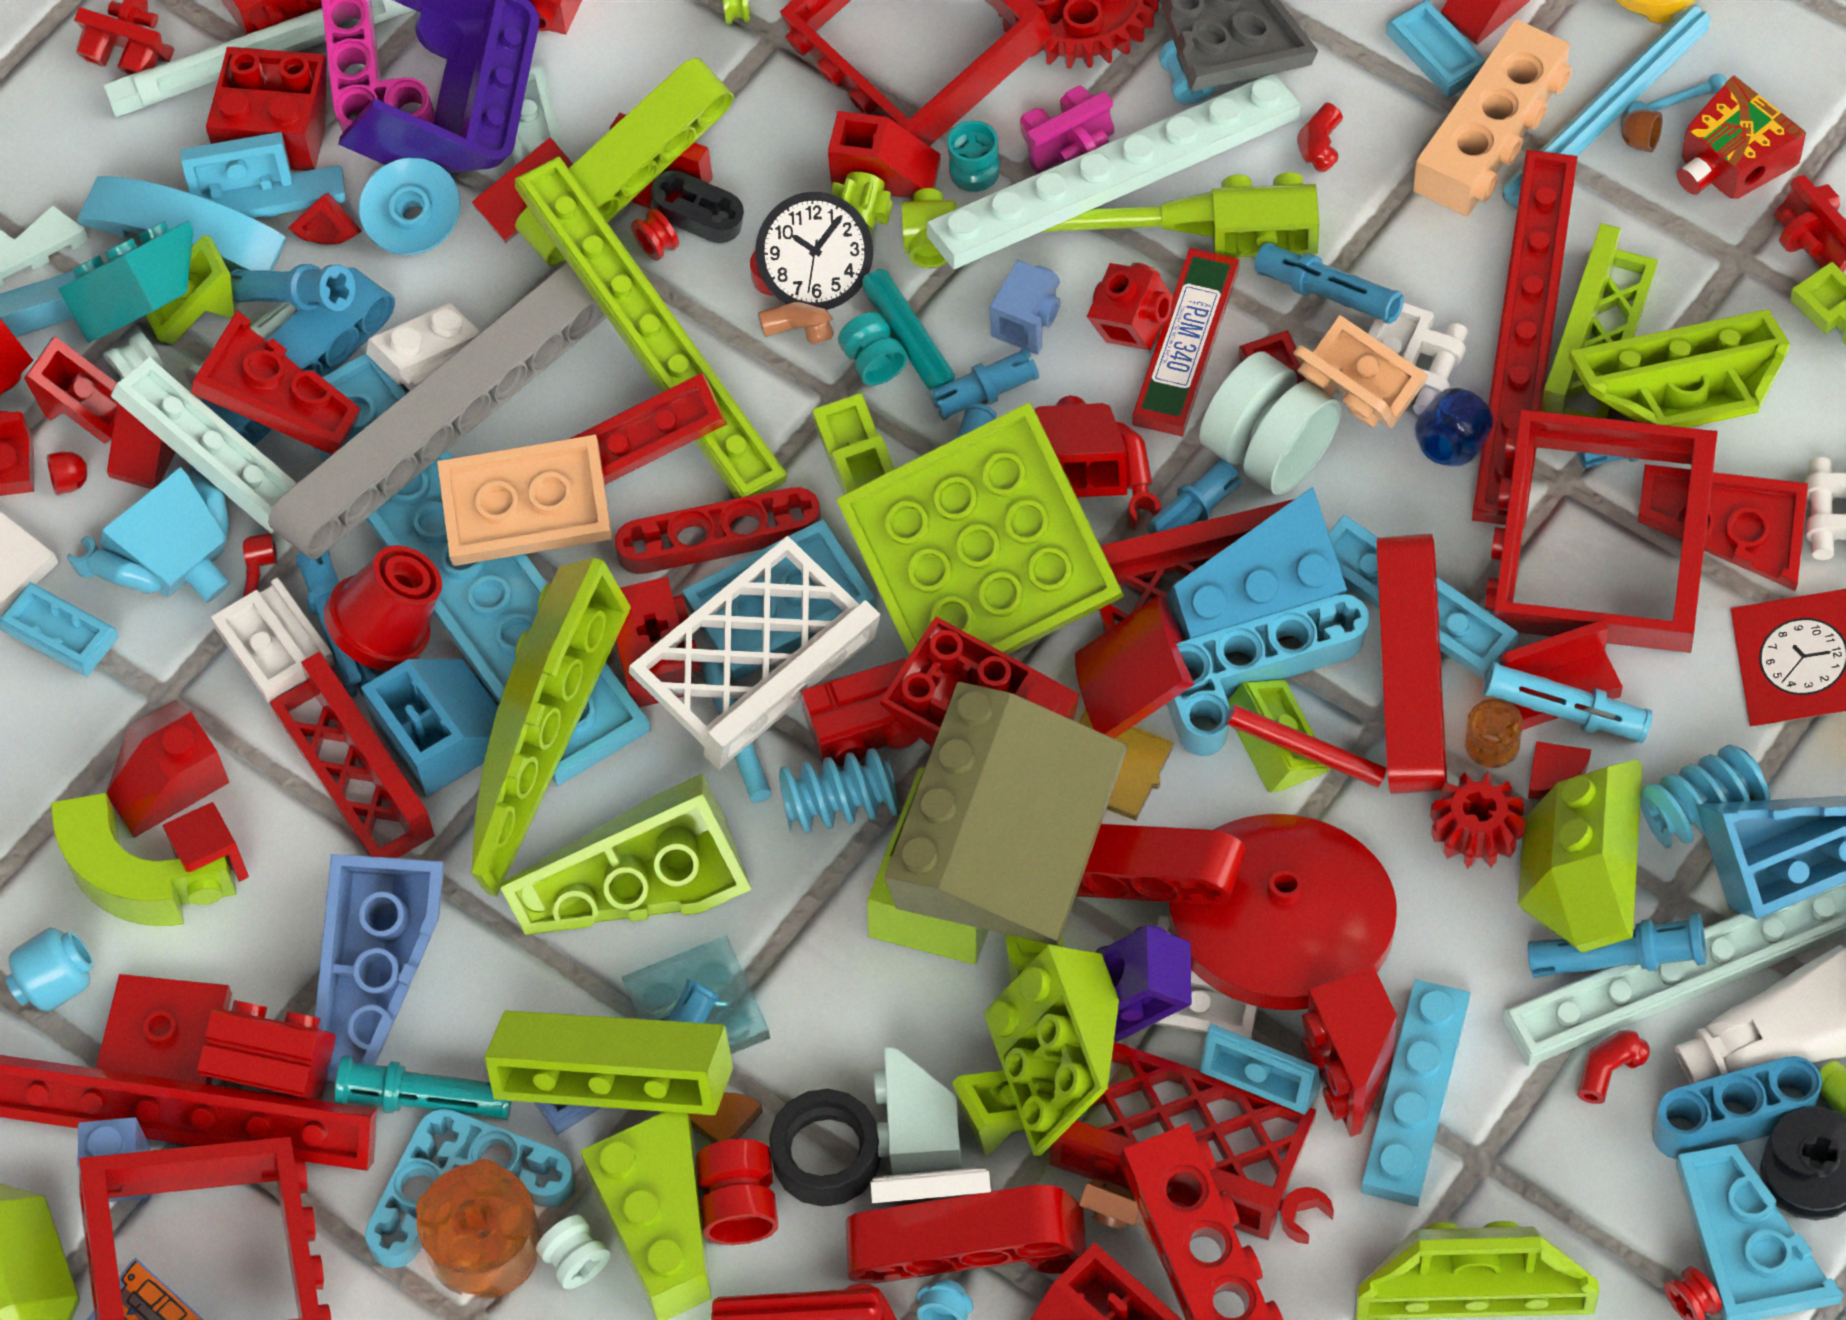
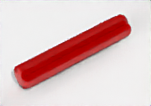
M874 1288L720 1296L712 1302L711 1319L881 1320L883 1300L882 1295Z

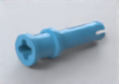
M299 264L291 271L235 269L230 272L232 278L241 279L231 280L233 301L290 302L295 308L302 311L315 310L320 306L328 311H343L350 306L356 293L353 274L347 267L340 264L327 265L322 269L313 264Z
M1700 913L1690 914L1689 920L1653 924L1651 919L1641 920V923H1637L1635 929H1633V938L1583 953L1572 947L1563 938L1529 941L1528 960L1533 978L1626 965H1640L1642 969L1657 971L1659 964L1694 960L1697 966L1706 965L1707 949Z

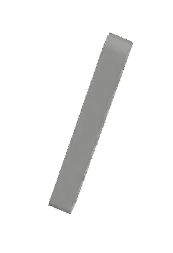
M568 262L286 492L271 510L268 520L270 528L308 558L320 557L607 317Z

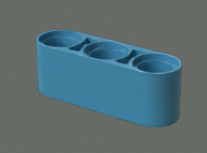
M1791 1056L1675 1088L1667 1092L1659 1102L1652 1131L1654 1144L1667 1157L1678 1159L1680 1154L1732 1144L1737 1145L1769 1136L1778 1121L1785 1114L1802 1107L1816 1106L1822 1085L1821 1074L1817 1067L1809 1060L1798 1056ZM1783 1086L1795 1087L1804 1094V1097H1787L1779 1088ZM1734 1101L1742 1103L1750 1112L1746 1114L1732 1113L1726 1109L1724 1104ZM1675 1117L1685 1118L1694 1125V1128L1690 1130L1677 1129L1668 1120Z

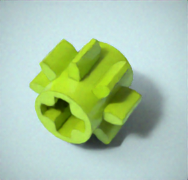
M851 172L847 175L845 185L836 182L832 183L830 194L842 198L851 204L865 220L870 234L873 233L875 222L883 225L888 224L893 202L889 200L891 193L883 191L885 183L879 177L865 172Z

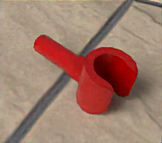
M271 534L250 536L243 541L242 547L246 564V581L243 597L258 590L259 578L261 577L260 566L277 564L276 545L272 541Z

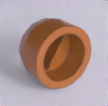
M1639 109L1628 113L1621 124L1622 137L1626 144L1637 150L1653 152L1659 142L1662 131V113L1648 109Z

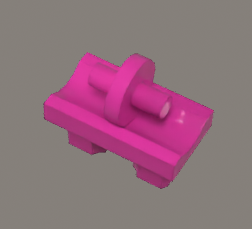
M1079 85L1065 92L1060 99L1062 113L1051 119L1043 109L1035 108L1021 116V134L1028 145L1029 164L1037 174L1059 162L1065 163L1109 142L1108 136L1115 133L1110 116L1113 100L1105 91L1093 96L1083 86Z

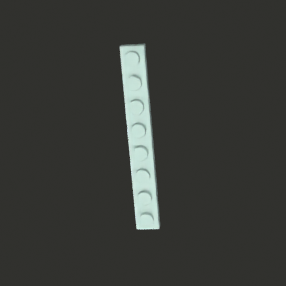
M1275 74L1263 76L928 221L927 237L953 269H957L1295 121L1300 117L1301 103Z

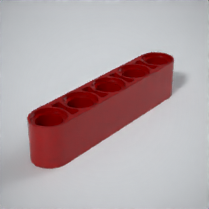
M1432 533L1377 537L1389 789L1391 794L1440 791L1445 782L1447 783V762L1434 538Z

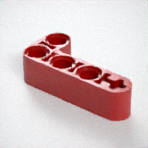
M1101 824L1076 897L1224 905L1230 900L1246 848L1238 838L1217 830Z
M1029 1185L854 1213L846 1219L848 1278L859 1283H885L1023 1261L1041 1273L1062 1274L1086 1251L1084 1208L1079 1206V1202L1058 1186Z

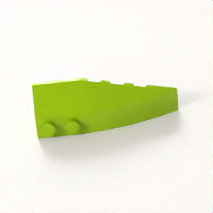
M590 558L559 566L552 583L546 584L541 591L538 600V613L530 630L524 631L518 640L515 652L516 659L496 712L483 763L475 814L471 874L488 895L498 896L500 884L506 879L631 609L630 604L604 560Z

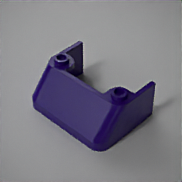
M393 0L418 12L415 23V32L418 40L428 51L447 59L434 122L432 124L374 98L342 133L338 145L384 165L399 159L419 158L440 165L448 173L491 169L499 166L512 153L515 145L539 29V15L536 8L529 0Z

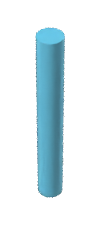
M700 662L707 685H723V664ZM712 697L718 715L722 713V698ZM730 698L729 707L736 702L735 698ZM751 743L735 756V760L750 800L752 802H761L771 796V790L753 743Z

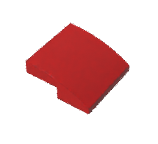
M1158 595L1074 653L1077 680L1094 730L1111 738H1117L1195 685L1176 645L1184 641L1164 597Z

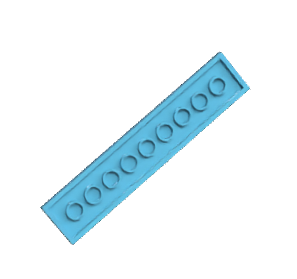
M366 353L322 377L361 408L358 421L344 445L406 395L403 388L397 385ZM313 447L323 462L332 456ZM448 450L367 517L365 521L385 548L399 545L415 549L428 557L437 567L442 579V590L438 596L433 615L499 705L516 659L515 652L518 640L524 631L530 630L538 613V600L541 591L547 583L526 554L457 566L452 565L449 556L437 461L454 458ZM606 663L552 777L557 786H560L651 731L649 720Z

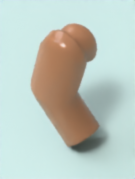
M793 302L758 312L764 337L797 328H805L807 340L811 344L830 340L834 336V331L830 324L833 318L826 309Z

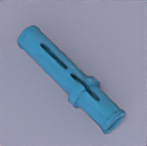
M1268 242L1260 248L1255 259L1254 269L1257 271V274L1266 275L1289 284L1294 292L1303 296L1313 293L1345 307L1381 319L1388 324L1396 321L1402 311L1404 304L1402 292L1391 290L1356 275L1325 265L1320 257L1311 253L1301 256Z
M328 550L318 559L308 558L300 552L295 559L309 592L308 599H306L308 608L311 613L318 616L344 688L351 697H356L355 684L357 683L362 696L361 686L377 678L372 668L356 662L334 643L324 622L325 603L335 586L339 583L330 559V552Z

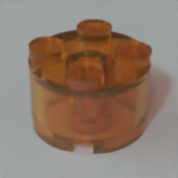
M479 1159L472 1164L462 1165L444 1173L420 1196L416 1205L418 1235L431 1270L444 1287L460 1295L467 1293L480 1295L481 1298H495L513 1291L532 1274L537 1264L536 1258L538 1254L536 1247L542 1238V1231L529 1191L523 1182L512 1172L499 1167L498 1164L489 1159ZM484 1229L485 1231L478 1233L477 1230Z

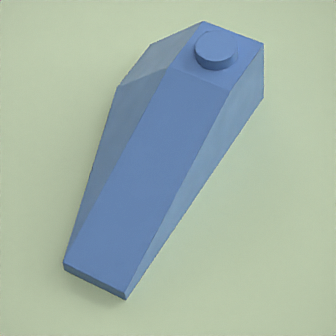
M331 854L315 1017L321 1018L318 1029L335 1033L336 1037L331 1062L327 1067L328 1075L326 1082L336 1083L342 1055L351 1056L355 1063L376 1065L438 923L444 862Z

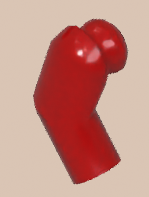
M1619 1030L1592 1047L1586 1057L1577 1096L1588 1103H1604L1612 1072L1623 1064L1631 1069L1643 1066L1650 1055L1648 1042L1639 1038L1638 1033L1635 1031Z

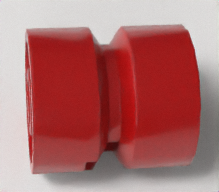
M752 1139L724 1140L702 1148L696 1154L698 1185L703 1189L705 1195L701 1200L700 1206L703 1236L710 1242L722 1245L750 1244L772 1236L778 1230V1215L775 1193L769 1189L773 1184L770 1148L765 1143Z

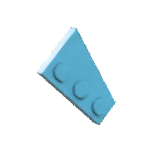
M1736 1144L1678 1155L1676 1166L1711 1283L1721 1299L1722 1309L1720 1313L1722 1320H1759L1841 1304L1844 1294L1832 1278L1827 1279L1812 1258V1250L1800 1233H1794L1775 1206L1776 1199Z

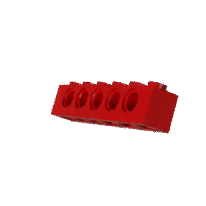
M1187 1123L1123 1148L1119 1164L1185 1320H1283L1275 1301L1265 1302L1258 1286L1257 1280L1262 1279L1263 1274L1254 1250L1250 1245L1242 1247L1233 1226L1239 1224V1217L1234 1202L1227 1190L1218 1192L1210 1174L1211 1170L1216 1169V1164L1205 1137L1195 1138L1190 1124ZM1175 1182L1187 1183L1196 1191L1198 1202L1189 1207L1177 1206L1168 1198L1166 1188ZM1201 1236L1213 1239L1220 1247L1221 1257L1214 1262L1198 1260L1190 1250V1241ZM1223 1291L1235 1293L1244 1304V1314L1236 1318L1222 1316L1214 1307L1213 1297Z

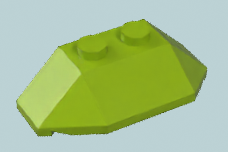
M1765 309L1570 350L1569 360L1590 395L1632 422L1690 428L1758 413L1789 352L1790 342L1770 310Z
M1638 759L1557 782L1524 818L1526 827L1522 840L1517 904L1525 913L1556 935L1565 939L1581 953L1633 938L1643 767Z
M0 1183V1320H72L80 1302V1297L47 1199L44 1195Z
M1495 1221L1486 1224L1483 1228H1459L1458 1225L1453 1223L1439 1222L1430 1224L1424 1229H1414L1358 1286L1355 1308L1356 1320L1595 1314L1599 1296V1282L1534 1226L1519 1227L1518 1224L1511 1221Z

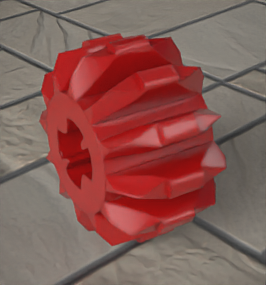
M1465 771L1459 777L1458 786L1445 782L1444 786L1440 789V800H1435L1431 805L1430 818L1434 822L1431 835L1434 842L1444 843L1443 853L1446 855V859L1460 853L1463 854L1464 864L1467 869L1473 865L1475 858L1482 857L1490 868L1496 864L1498 853L1511 858V855L1516 850V840H1520L1525 833L1526 822L1521 817L1524 814L1525 807L1522 798L1511 797L1512 787L1509 781L1497 786L1491 785L1492 777L1488 771L1481 777L1480 782H1473Z

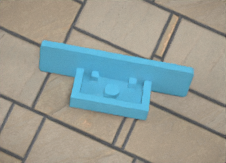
M282 132L180 149L181 163L189 190L186 192L211 200L251 218H271L284 212L308 209L326 193H329L337 203H342L346 200L342 167L339 165L291 173Z

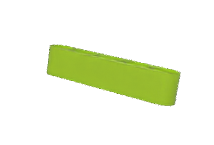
M698 57L691 58L676 68L569 168V171L605 221L609 222L727 112L733 103L734 95L702 59ZM527 207L516 221V230L547 265L555 266L566 261Z

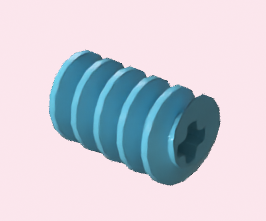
M1728 744L1718 750L1717 756L1708 754L1700 758L1698 765L1691 763L1682 767L1679 775L1671 773L1661 778L1660 784L1651 783L1643 787L1641 790L1640 806L1655 837L1665 848H1671V834L1673 833L1685 845L1693 842L1694 835L1691 824H1694L1705 835L1695 804L1750 801L1749 795L1755 801L1770 800L1771 796L1763 773L1755 759L1746 750Z
M874 748L867 750L865 766L860 765L852 752L847 753L842 771H839L831 757L824 758L821 775H817L809 761L803 762L798 780L795 779L787 766L780 768L779 783L789 831H791L792 820L797 819L806 834L811 833L814 816L819 815L827 829H831L834 827L836 811H841L849 825L855 824L857 808L860 806L864 808L871 820L877 819L880 802L886 804L893 816L899 815L898 798L889 757L887 755L886 762H883Z

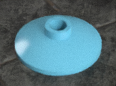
M399 159L380 168L368 180L360 196L359 217L367 236L378 247L397 255H416L435 248L450 235L459 218L460 195L453 178L440 165L426 159ZM419 207L422 209L421 214L416 218L406 219V213L411 208Z

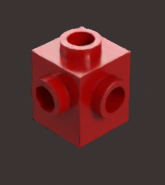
M1109 263L1103 280L1097 284L1094 290L1093 303L1086 317L1106 343L1151 351L1161 325L1167 321L1170 315L1173 295L1161 280L1159 272L1143 263H1132L1131 266Z

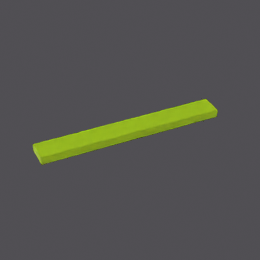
M557 157L515 178L514 188L659 392L662 393L700 373L707 378L727 425L694 441L735 499L767 493L785 483L787 477L785 470L562 159Z

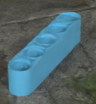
M353 267L348 269L353 274L356 293L354 300L348 308L343 311H328L320 306L315 310H298L266 340L269 341L273 338L286 348V357L304 371H315L321 377L335 371L365 344L369 338L379 331L393 313L395 307L393 295ZM200 400L253 446L272 430L265 425L210 401Z

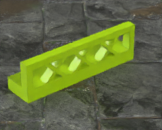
M1600 223L1544 389L1542 412L1608 419L1611 407L1597 398L1596 400L1600 405L1596 415L1567 408L1571 397L1587 391L1581 380L1576 381L1578 374L1569 360L1570 350L1635 337L1657 270L1658 259L1619 250L1618 244L1621 231L1619 227ZM1613 267L1641 273L1640 283L1620 291L1610 277ZM1605 291H1607L1610 296L1603 298ZM1634 299L1633 305L1631 307L1628 301ZM1617 306L1627 320V323L1606 332L1597 319V315ZM1593 332L1596 337L1590 339L1591 333Z

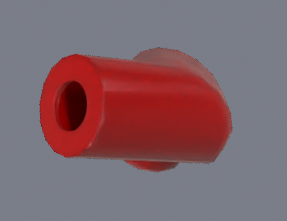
M1328 102L1319 108L1300 129L1297 136V144L1302 158L1306 163L1311 162L1318 172L1327 171L1338 160V152L1330 146L1331 139L1329 135L1341 123L1343 115L1336 106Z

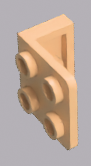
M1341 315L1338 316L1313 352L1300 344L1293 352L1301 364L1298 372L1305 377L1304 381H1310L1330 396H1333L1335 391L1344 397L1341 401L1349 407L1348 411L1371 428H1374L1380 421L1392 430L1429 378L1424 371Z

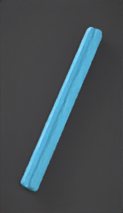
M1697 5L1688 7L1539 151L1578 156L1709 29L1710 15L1706 11H1702ZM1523 167L1503 186L1504 192L1502 196L1504 200L1511 203L1516 209L1518 207Z

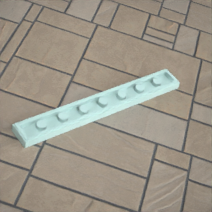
M1846 883L1757 920L1740 913L1704 928L1707 949L1706 965L1697 966L1695 961L1692 960L1659 964L1657 971L1642 969L1640 965L1610 967L1504 1010L1503 1021L1527 1065L1530 1067L1845 936Z

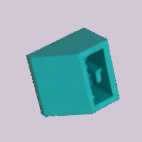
M189 220L172 229H169L166 222L163 221L137 235L142 243L141 245L137 246L133 238H130L104 252L109 260L108 262L104 263L100 255L72 269L76 279L59 287L58 290L87 343L101 338L187 293L194 230Z

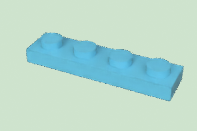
M1343 515L1331 529L1329 536L1345 584L1352 591L1379 608L1377 536L1346 515ZM1437 577L1441 651L1485 680L1491 663L1496 662L1500 664L1502 654L1511 651L1518 643V632Z
M1417 979L1414 980L1362 1181L1361 1193L1418 1207L1471 992Z

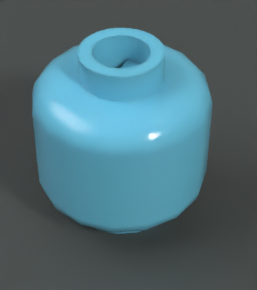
M50 927L21 944L10 953L9 967L11 974L6 977V983L14 998L21 1005H26L30 1002L39 1010L50 1012L77 996L89 986V971L94 968V962L83 941L73 931L64 933L59 929Z

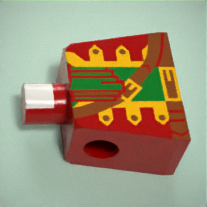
M1733 75L1688 125L1685 131L1681 154L1686 164L1677 171V179L1680 185L1692 195L1699 194L1712 184L1728 198L1739 199L1796 167L1801 160L1806 132Z

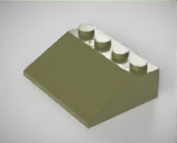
M957 682L884 876L896 909L1058 946L1127 752L1126 744L1015 694Z

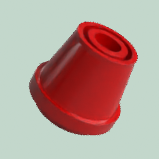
M395 545L380 550L356 575L347 577L339 582L328 597L324 607V622L330 637L346 655L370 668L389 671L407 659H418L430 640V620L442 590L441 575L434 563L415 549Z

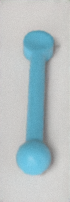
M1714 74L1710 76L1706 83L1648 104L1641 101L1632 102L1628 106V113L1639 109L1658 111L1710 91L1717 93L1727 82V78L1722 74Z

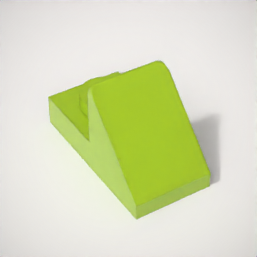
M203 235L192 246L187 293L146 315L159 341L173 345L205 311L230 319L235 314L231 275L210 236Z
M1004 1070L960 1075L952 1082L959 1111L984 1156L990 1155L1012 1132L1025 1130Z

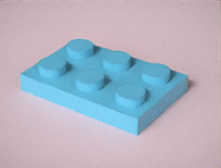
M824 519L788 536L859 605L866 600L877 609L875 596ZM780 541L681 590L685 604L691 614L708 602ZM785 557L771 569L770 583L802 585V572ZM763 576L755 583H763ZM809 579V586H816V585ZM740 594L732 601L731 616L763 618V596ZM770 596V618L801 620V598ZM809 598L808 620L832 621L843 612L830 599ZM724 608L716 615H724ZM700 627L714 650H724V628ZM731 629V651L762 652L763 630ZM770 631L769 653L789 654L801 647V632ZM808 633V641L817 633ZM730 663V675L735 682L762 668V665Z

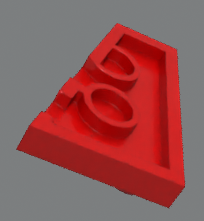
M237 310L193 379L191 394L333 455L346 442L358 421L361 408L315 371H304L286 357V348L273 338L269 341L263 339L250 328L251 320Z
M1645 464L1638 522L1682 541L1691 469ZM1713 472L1704 551L1796 591L1799 579L1808 483Z

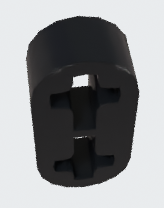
M666 171L658 175L653 181L650 196L651 209L660 211L671 225L715 243H726L739 235L743 223L744 208L742 202L734 194L679 171ZM674 191L682 194V198L675 199L673 203L665 200V196H671ZM720 211L729 214L728 218H723L720 223L712 220V216H717Z

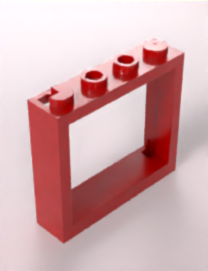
M792 0L780 11L790 31L785 36L789 44L801 56L804 57L809 52L818 60L815 64L817 69L830 84L836 87L841 82L850 90L847 95L862 114L870 115L873 112L877 116L889 117L929 146L1053 36L1043 10L1032 0H985L1013 27L908 119L816 33L851 0Z
M1521 409L1518 430L1508 429L1504 459L1514 461L1512 478H1501L1498 509L1508 511L1505 528L1495 527L1491 559L1500 560L1501 563L1499 578L1488 577L1484 609L1494 611L1495 617L1518 633L1553 637L1602 620L1608 629L1606 643L1691 653L1718 431ZM1534 447L1691 465L1673 621L1514 603Z
M291 1137L79 1158V1197L95 1320H124L109 1198L277 1181L299 1317L298 1319L289 1320H331L329 1305L318 1304L316 1290H323L324 1288L322 1259L320 1254L310 1255L308 1242L315 1241L316 1238L314 1211L312 1206L302 1207L300 1194L307 1193L308 1190L307 1170L304 1159H294Z

